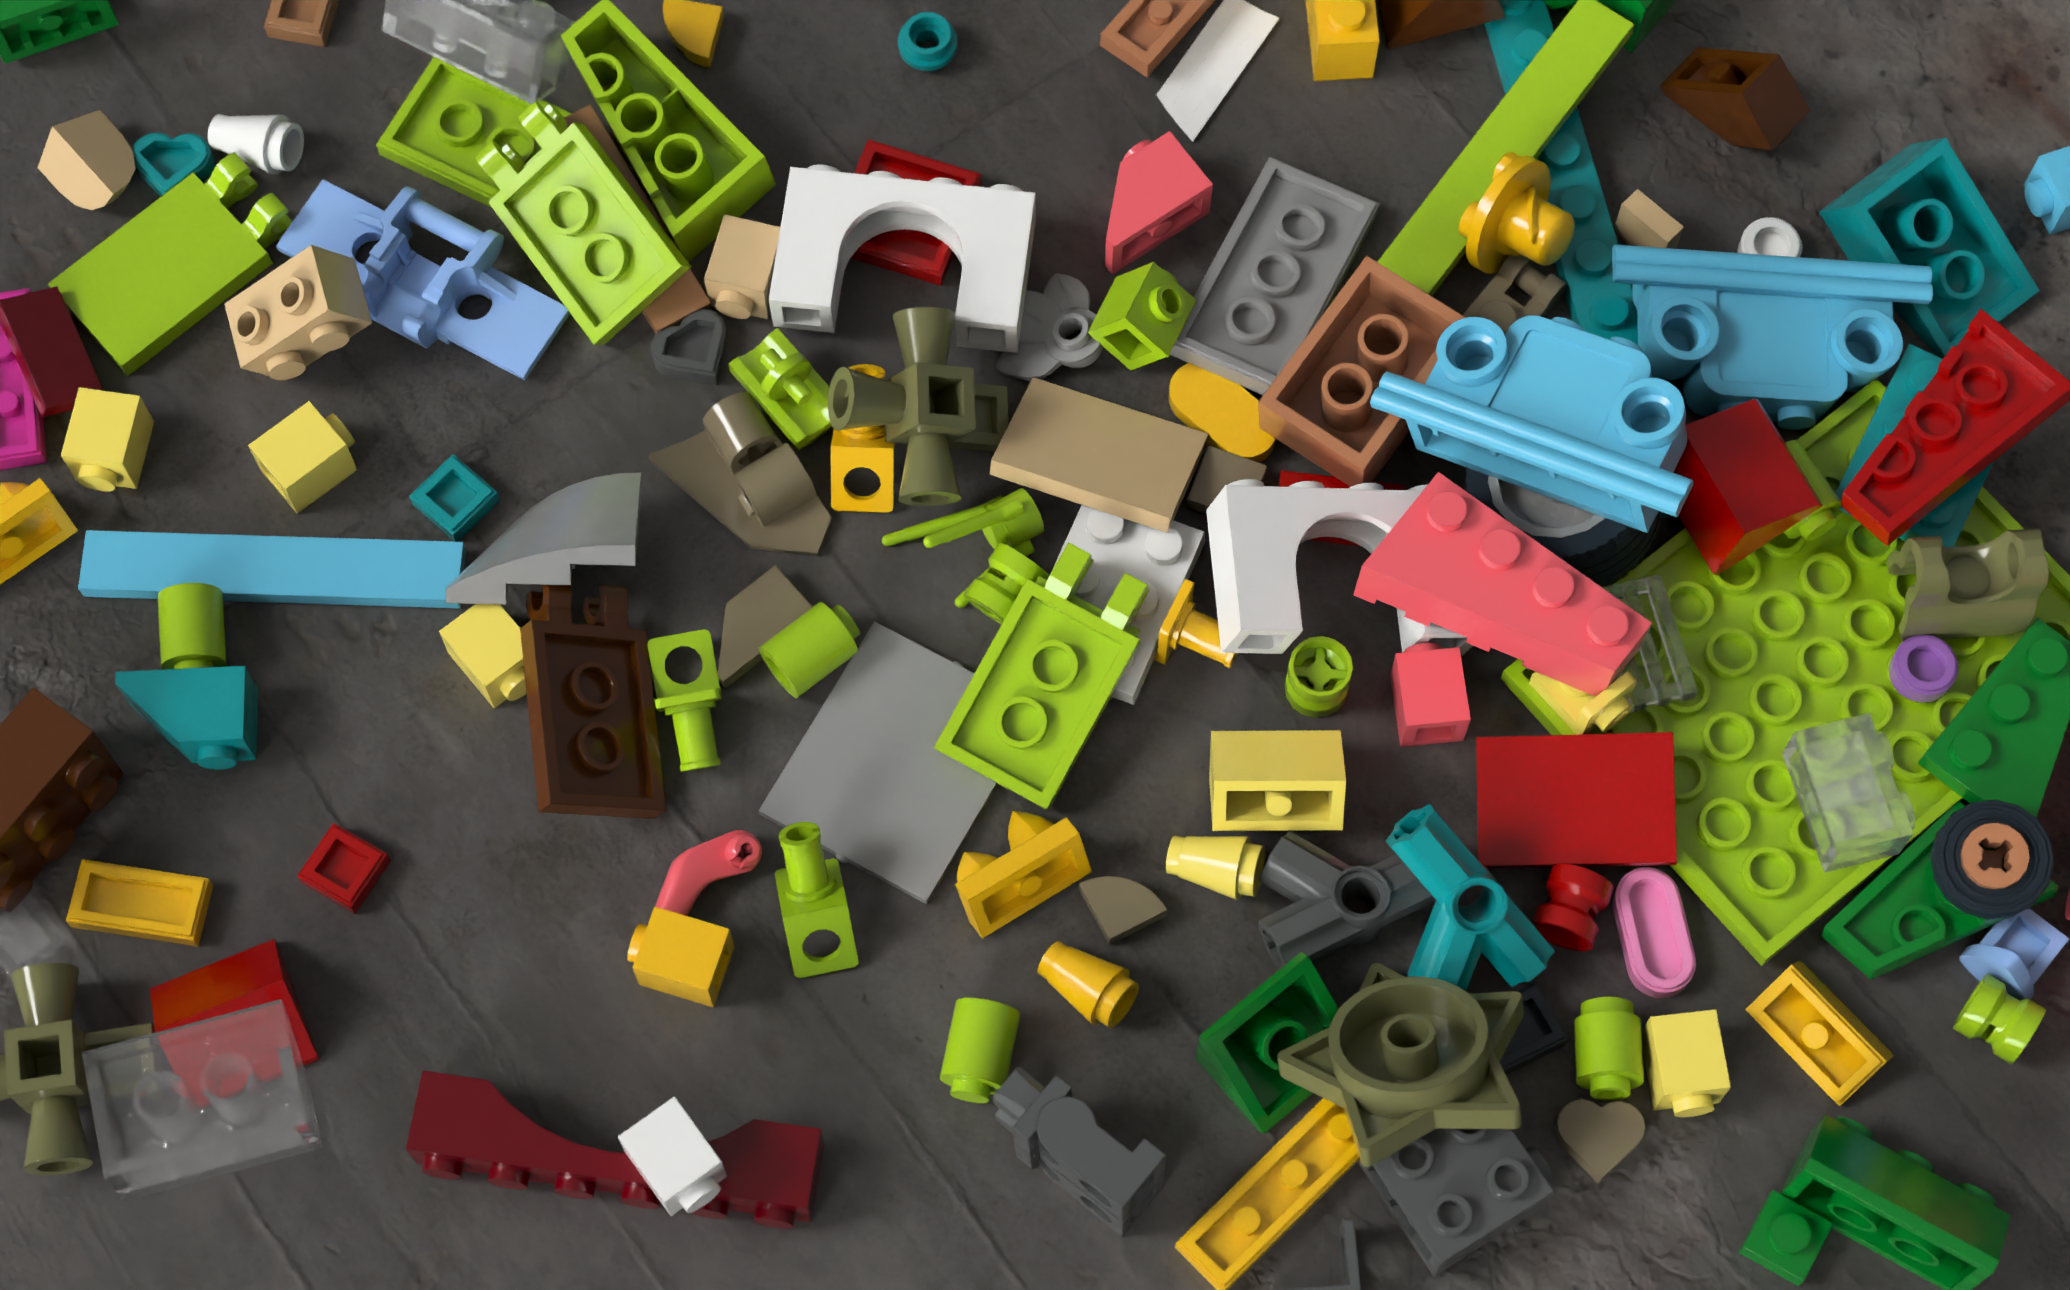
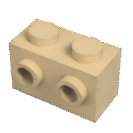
M314 245L308 246L224 303L240 368L267 375L274 380H288L301 375L305 371L306 366L329 351L345 346L349 342L350 337L372 324L355 259Z

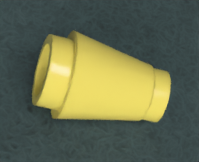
M1174 835L1167 852L1166 873L1176 875L1181 879L1237 901L1242 895L1256 897L1261 885L1259 882L1260 873L1265 866L1266 849L1263 845L1252 844L1250 836H1186L1185 838Z

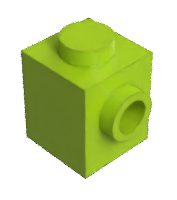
M1151 262L1115 278L1087 333L1097 342H1100L1106 350L1131 371L1169 357L1193 309L1196 299L1178 284L1176 278L1171 273L1160 268L1155 262Z

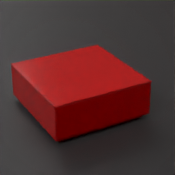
M333 823L297 877L305 886L355 914L391 862V859L387 853Z

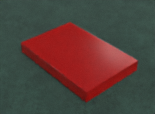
M1673 732L1476 737L1478 860L1487 869L1553 867V865L1559 863L1581 867L1677 865Z

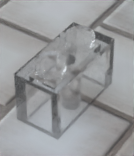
M1870 713L1794 732L1782 754L1824 873L1899 854L1913 835L1912 830L1915 828L1914 809L1908 795L1905 792L1898 793L1890 771L1894 763L1891 745L1883 732H1876Z

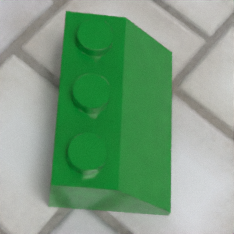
M1825 1115L1812 1129L1780 1194L1833 1223L1831 1228L1943 1290H1972L1994 1273L2000 1261L2011 1215L1995 1207L1996 1200L1989 1193L1971 1184L1959 1183L1956 1186L1933 1173L1935 1170L1934 1166L1925 1158L1907 1150H1898L1895 1153L1873 1141V1133L1864 1125L1852 1119L1837 1117L1835 1120Z

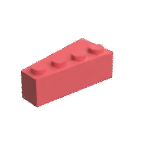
M1439 472L1364 562L1353 594L1375 604L1376 600L1403 610L1406 612L1404 617L1429 627L1430 623H1434L1467 637L1466 643L1487 652L1490 651V648L1520 659L1522 660L1523 667L1595 697L1603 690H1606L1622 673L1638 652L1652 625L1649 620Z

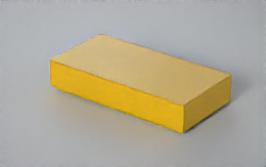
M82 859L66 922L72 928L199 947L214 885L209 878Z

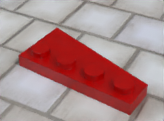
M1980 309L1969 323L1968 331L1956 347L1952 346L1939 363L1938 372L1923 392L1918 391L1906 407L1904 417L1893 432L1886 434L1844 490L1841 506L1886 546L1890 545L2069 402L2070 381L1989 314Z

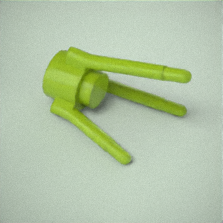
M1020 488L1004 497L999 495L981 505L886 534L882 537V544L889 547L925 537L923 539L924 546L932 548L982 529L984 536L994 549L999 543H1003L1028 556L1034 553L1030 539L1044 532V523L1032 497L1026 490ZM987 568V569H986L979 577H977V578H982V577H984V575L987 573V571L989 570V568ZM969 587L956 597L955 605L958 608H963L969 603L963 596Z

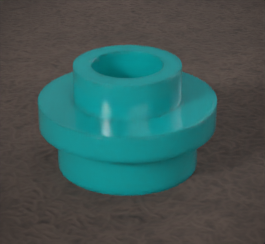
M933 12L918 13L912 16L901 28L898 35V50L901 58L912 68L921 71L938 70L949 64L954 58L957 51V34L953 26L941 15ZM924 41H933L938 45L928 49L918 47Z

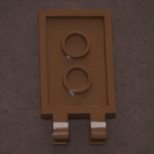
M602 584L599 587L600 598L587 596L583 601V615L588 625L572 623V592L570 585H542L543 592L529 591L526 596V609L531 620L520 628L538 811L576 815L657 818L666 812V802L646 630L629 629L628 593L626 588Z

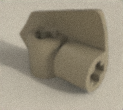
M748 392L732 394L713 405L703 418L705 431L677 444L651 452L648 455L653 465L751 549L819 556L832 524V517L817 496L814 485L795 452L788 443H781Z

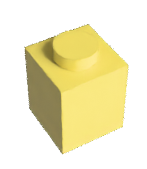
M79 387L61 457L76 481L81 485L102 492L113 491L116 486L137 489L154 425V420L142 398L138 395Z
M310 401L248 445L261 472L297 514L358 470L348 449L355 444V440L348 429L334 413H331L324 419Z
M475 604L439 631L448 654L494 709L507 699L515 701L527 694L520 627L500 604Z
M1716 1009L1652 1016L1649 1018L1642 1029V1050L1653 1111L1673 1109L1674 1116L1693 1117L1712 1112L1714 1104L1719 1103L1731 1088Z

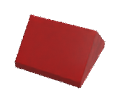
M1758 399L1749 400L1685 425L1687 445L1673 473L1692 479L1694 485L1678 516L1713 575L1718 576L1823 506Z
M275 939L150 988L155 1031L194 1110L320 1059Z

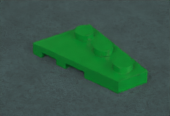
M2037 618L1925 752L1918 764L1969 803L1999 800L2018 805L2037 818L2070 720V641Z
M1958 801L1824 926L1822 937L1870 980L2007 919L1987 920L1965 914L1945 899L1933 879L1930 854L1935 835L1952 813L1965 807L1961 802ZM1981 844V846H1982V848H1983L1984 850H1989V849L1994 850V851L1997 850V849H1994V848H1985L1984 845ZM2050 879L2048 887L2031 907L2055 897L2059 886Z

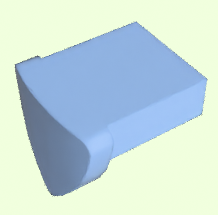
M2029 908L2013 917L1994 924L1979 944L1966 947L1959 956V960L1977 980L1981 981L1988 973L2005 983L2007 993L2018 1000L2031 999L2034 994L2035 982L2068 942L2069 938Z

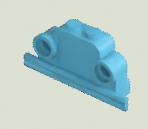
M1615 244L1612 247L1613 283L1632 284L1633 303L1637 309L1638 346L1649 359L1652 374L1665 380L1683 378V395L1686 404L1693 412L1703 417L1752 399H1758L1772 422H1777L1779 427L1788 430L1812 427L1845 391H1860L1870 382L1889 371L1898 361L1902 353L1903 339L1898 326L1893 321L1892 302L1929 304L1933 297V287L1931 284L1932 269L1930 266Z
M1535 315L1525 316L1516 320L1509 327L1506 334L1496 323L1486 318L1468 317L1460 319L1448 326L1441 334L1436 348L1438 360L1425 384L1386 371L1380 380L1379 387L1372 394L1370 400L1372 408L1406 420L1417 450L1648 533L1659 511L1678 517L1694 485L1692 479L1673 473L1687 445L1686 410L1679 390L1668 381L1653 378L1649 359L1644 351L1634 342L1622 337H1611L1610 340L1585 332L1580 325L1563 317H1554L1550 320Z

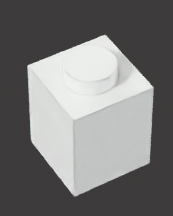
M675 1096L618 1136L625 1153L670 1216H673L682 1208L687 1213H692L709 1203L721 1190L718 1183L727 1177L721 1160Z

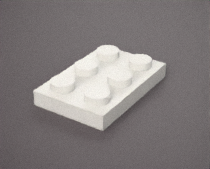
M1081 505L1056 560L1057 563L1068 542L1092 555L1091 558L1094 562L1080 588L1074 595L1104 611L1124 573L1148 584V589L1150 590L1137 616L1131 623V626L1140 630L1137 638L1141 640V644L1112 695L1113 698L1134 705L1156 656L1160 628L1184 580H1189L1205 544V532L1173 520L1168 533Z

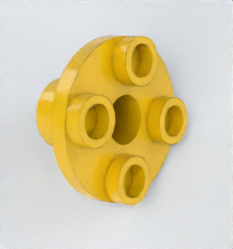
M1508 152L1498 162L1493 174V181L1484 193L1481 201H1475L1466 208L1459 222L1458 231L1460 235L1467 238V259L1473 267L1487 274L1496 273L1509 255H1522L1542 266H1549L1558 261L1566 252L1574 235V218L1569 212L1547 202L1551 178L1549 168L1545 163L1531 156H1519L1513 152Z

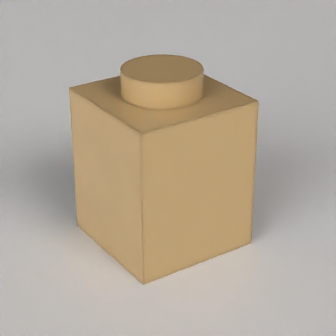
M724 214L704 277L707 297L711 302V307H715L722 314L736 319H747L750 316L763 319L769 318V294L780 227Z

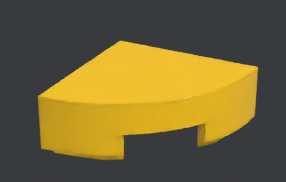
M664 0L663 16L665 27L674 44L684 53L688 60L703 67L711 68L724 19L722 6L689 0Z

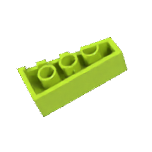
M610 0L599 1L560 35L576 68L671 238L688 262L717 238L724 214L739 218L776 185L765 156Z

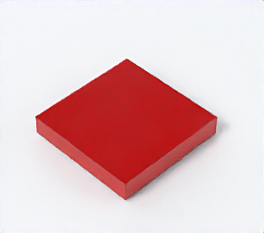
M869 139L854 172L855 174L868 175L875 171H886L894 173L902 179L930 181L934 178H950L960 182L962 185L977 187L982 185V174ZM902 229L881 233L869 239L854 252L851 258L942 286L955 253L935 236L921 231Z

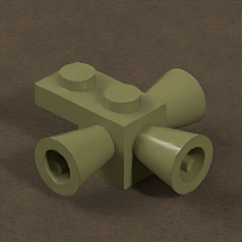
M914 307L903 309L893 314V321L905 367L903 371L887 380H883L856 370L840 367L831 380L828 392V416L835 430L885 425L886 442L908 444L898 501L912 506H940L960 501L962 497L950 448L995 452L1009 425L1007 386L974 383V368L947 365L955 313L945 308Z
M67 963L33 964L19 968L11 974L25 1027L4 1030L5 1054L0 1053V1101L11 1098L28 1114H31L23 1168L25 1173L31 1175L52 1176L70 1174L85 1170L93 1165L77 1107L162 1094L158 1035L155 1031V1026L152 1023L84 1033L72 1021L79 968Z

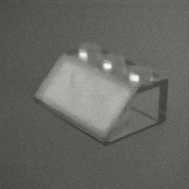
M282 999L82 1052L104 1179L124 1201L323 1148L310 1084Z

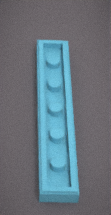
M86 530L78 590L83 597L158 599V593L166 587L182 583H204L218 587L223 593V601L461 609V603H446V587L464 571L466 548L463 542Z

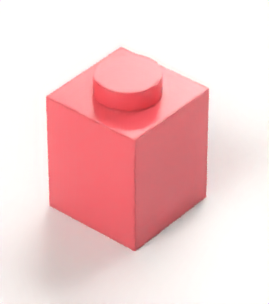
M1419 643L1406 648L1404 653H1396L1390 673V681L1400 747L1464 741L1471 717L1460 647L1442 649V646L1438 643Z

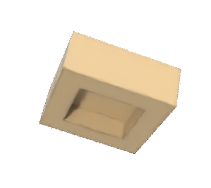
M1639 189L1621 204L1614 226L1615 235L1627 245L1673 249L1677 248L1684 229L1683 225Z

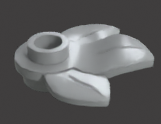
M1056 273L1048 281L1043 294L1031 290L1026 291L1018 353L1003 352L995 365L998 372L1014 379L1031 381L1034 377L1041 380L1049 376L1061 365L1070 368H1083L1091 365L1099 358L1103 351V346L1087 333L1096 314L1091 311L1090 293L1080 280L1069 275ZM1081 331L1080 335L1076 338L1066 340L1072 333Z

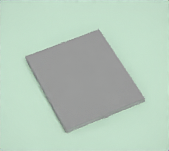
M874 621L859 645L858 653L851 658L758 810L759 815L783 828L797 822L817 824L820 828L822 849L835 855L839 862H848L915 899L928 904L998 785L934 749L936 742L975 673L965 669L960 662H952Z

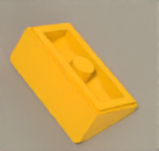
M1802 961L1791 964L1745 1009L1839 1107L1894 1057L1891 1051Z

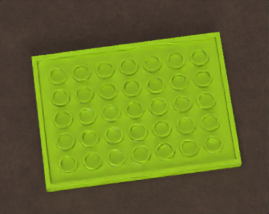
M1877 378L1798 439L1835 492L1886 390V387ZM1982 486L1954 546L1988 543L1997 539L2007 530H2020L2024 528ZM1840 510L1834 513L1838 518V522L1820 537L1812 541H1806L1803 536L1789 539L1783 532L1718 576L1713 575L1687 529L1684 528L1638 564L1635 569L1629 571L1627 576L1620 578L1618 582L1606 589L1610 594L1649 620L1652 625L1638 652L1618 676L1619 678L1624 673L1629 672L1637 680L1628 701L1633 706L1631 711L1607 732H1603L1597 726L1588 734L1673 732L1677 865L1670 866L1761 966L1772 959L1922 835L1958 801L1964 800V798L1919 765L1918 762L2037 618L2070 641V575L2046 551L2049 580L2045 589L2038 597L2035 615L2028 628L2008 635L1944 639L1943 641L1952 648L1957 657L1958 675L1944 696L1927 703L1915 702L1902 696L1893 686L1889 676L1890 660L1903 642L1900 637L1899 625L1904 616L1905 595L1909 587L1915 585L1916 574H1889L1887 558L1892 551L1901 550L1905 541L1897 538L1890 545L1886 546L1853 516ZM1517 659L1504 669L1501 680L1551 735H1576L1529 684L1531 676L1535 671L1523 667L1522 660Z

